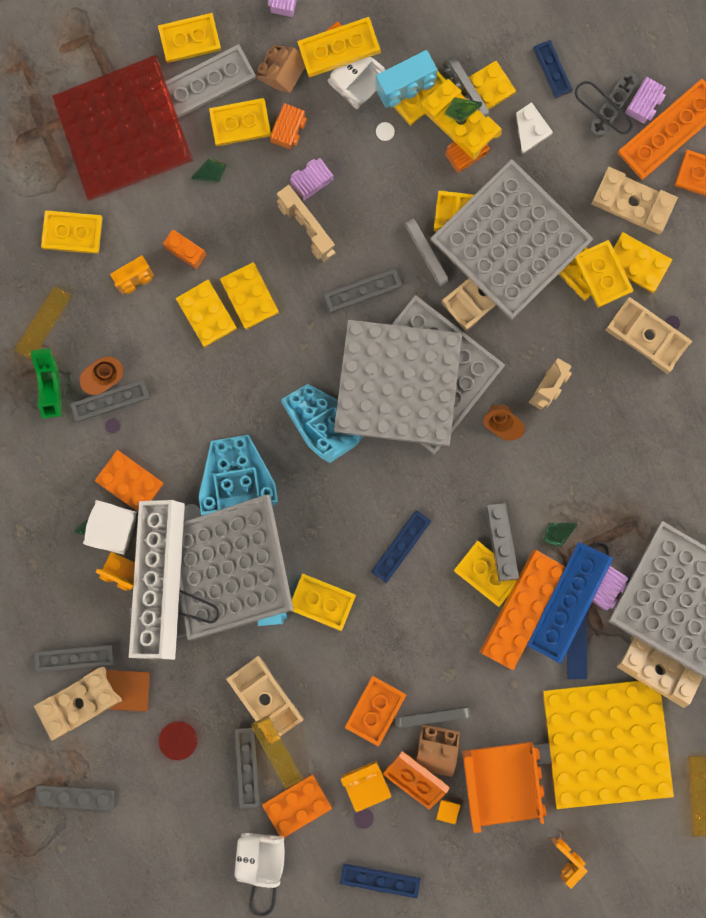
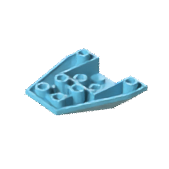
M309 384L281 399V403L308 447L329 463L356 447L364 437L334 433L338 399Z
M249 435L211 441L199 493L201 516L264 495H270L272 506L278 503L275 482Z

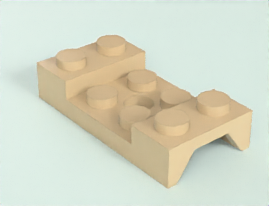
M608 167L591 204L660 235L678 197L663 190H654L625 177V173ZM629 198H636L638 200V205L631 206L629 204Z
M287 185L277 193L278 200L276 201L279 210L283 215L287 214L289 218L296 215L295 218L301 226L305 225L306 233L311 238L312 253L316 259L319 260L321 258L325 262L336 253L332 249L335 244L291 186Z
M469 278L442 300L443 306L465 331H468L484 315L497 306L487 296H481L478 292L479 288Z
M630 297L605 329V331L619 341L623 340L653 361L652 364L666 374L672 371L675 363L692 343V340ZM646 330H651L654 333L652 340L645 338L644 333Z
M557 358L546 371L543 380L528 403L540 410L545 406L548 408L552 400H556L562 390L559 388L562 383H566L572 373L569 372L571 365Z
M631 636V643L625 655L616 666L683 708L690 705L703 678L634 636ZM656 666H660L663 669V675L656 673Z
M257 656L226 679L271 744L304 720L260 656ZM262 694L270 696L271 701L268 705L260 703L259 698Z
M100 667L54 696H50L38 703L34 708L51 741L122 702V699L113 691L108 682L105 667ZM77 698H81L84 702L81 709L75 705Z

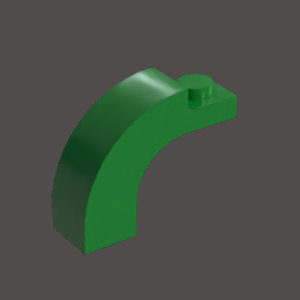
M51 348L31 350V358L38 380V408L42 419L61 417L62 394L56 359L53 358Z

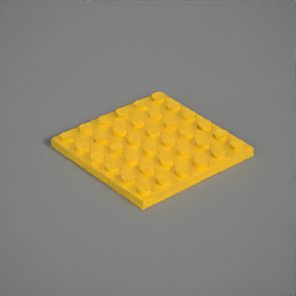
M640 681L543 690L556 809L674 797L660 693Z

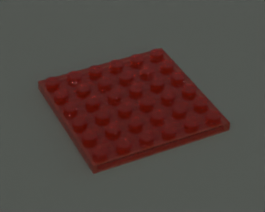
M156 55L52 95L86 197L89 201L193 161Z

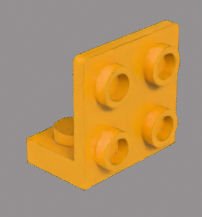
M143 255L110 274L116 288L122 295L132 293L136 290L135 287L140 284L145 285L149 283L152 277L155 276Z
M111 552L103 569H97L96 573L100 574V579L112 583L115 581L117 582V587L130 591L134 586L135 562Z
M377 760L340 777L356 812L391 798V793Z
M553 836L551 840L555 846L572 861L571 864L567 863L562 868V874L560 875L565 884L572 889L588 872L584 867L586 863L577 853L573 852L571 854V849L561 838L557 840Z

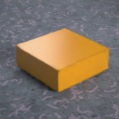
M441 799L436 819L456 824L460 804Z

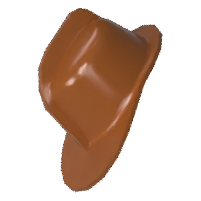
M102 357L89 365L80 376L82 390L91 395H99L105 392L122 378L123 367L121 362L113 357Z
M491 404L490 410L483 418L484 426L504 440H517L525 432L524 423L506 405Z

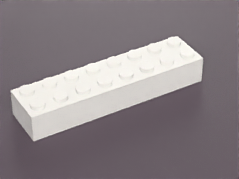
M173 500L139 501L129 658L175 660L184 503Z

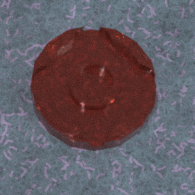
M184 721L171 722L162 729L159 735L158 744L160 750L171 760L180 761L186 759L194 753L197 747V733L190 724Z

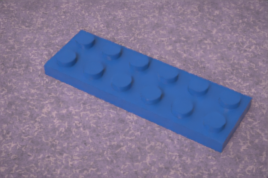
M578 542L527 646L560 664L562 663L613 561L612 557Z

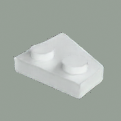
M532 102L516 113L522 154H525L553 134Z

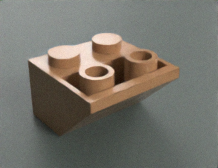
M272 45L267 51L264 61L257 69L256 78L279 91L291 93L305 68L302 54L294 47Z
M422 724L415 761L422 767H425L430 773L453 777L457 763L460 732Z

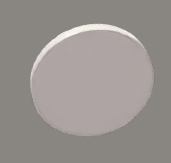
M383 122L377 126L376 135L380 140L388 141L393 138L395 130L390 123Z
M189 504L184 507V521L201 517V511L198 506Z

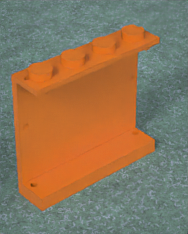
M533 742L462 751L471 825L474 833L481 832V826L537 818H539L541 824H544L543 816H547L545 804L541 802V798L544 797L543 786L539 785L542 773L540 766L537 767V760L540 759L539 750L534 747Z

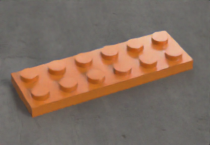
M700 79L618 151L619 156L642 181L706 126V82Z
M533 549L519 575V579H517L479 652L514 670L566 567Z

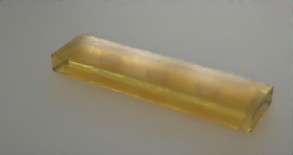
M54 286L15 350L32 360L31 350H38L72 296Z
M269 715L252 723L251 727L285 789L302 781V775Z
M706 755L688 756L692 835L694 837L706 836Z

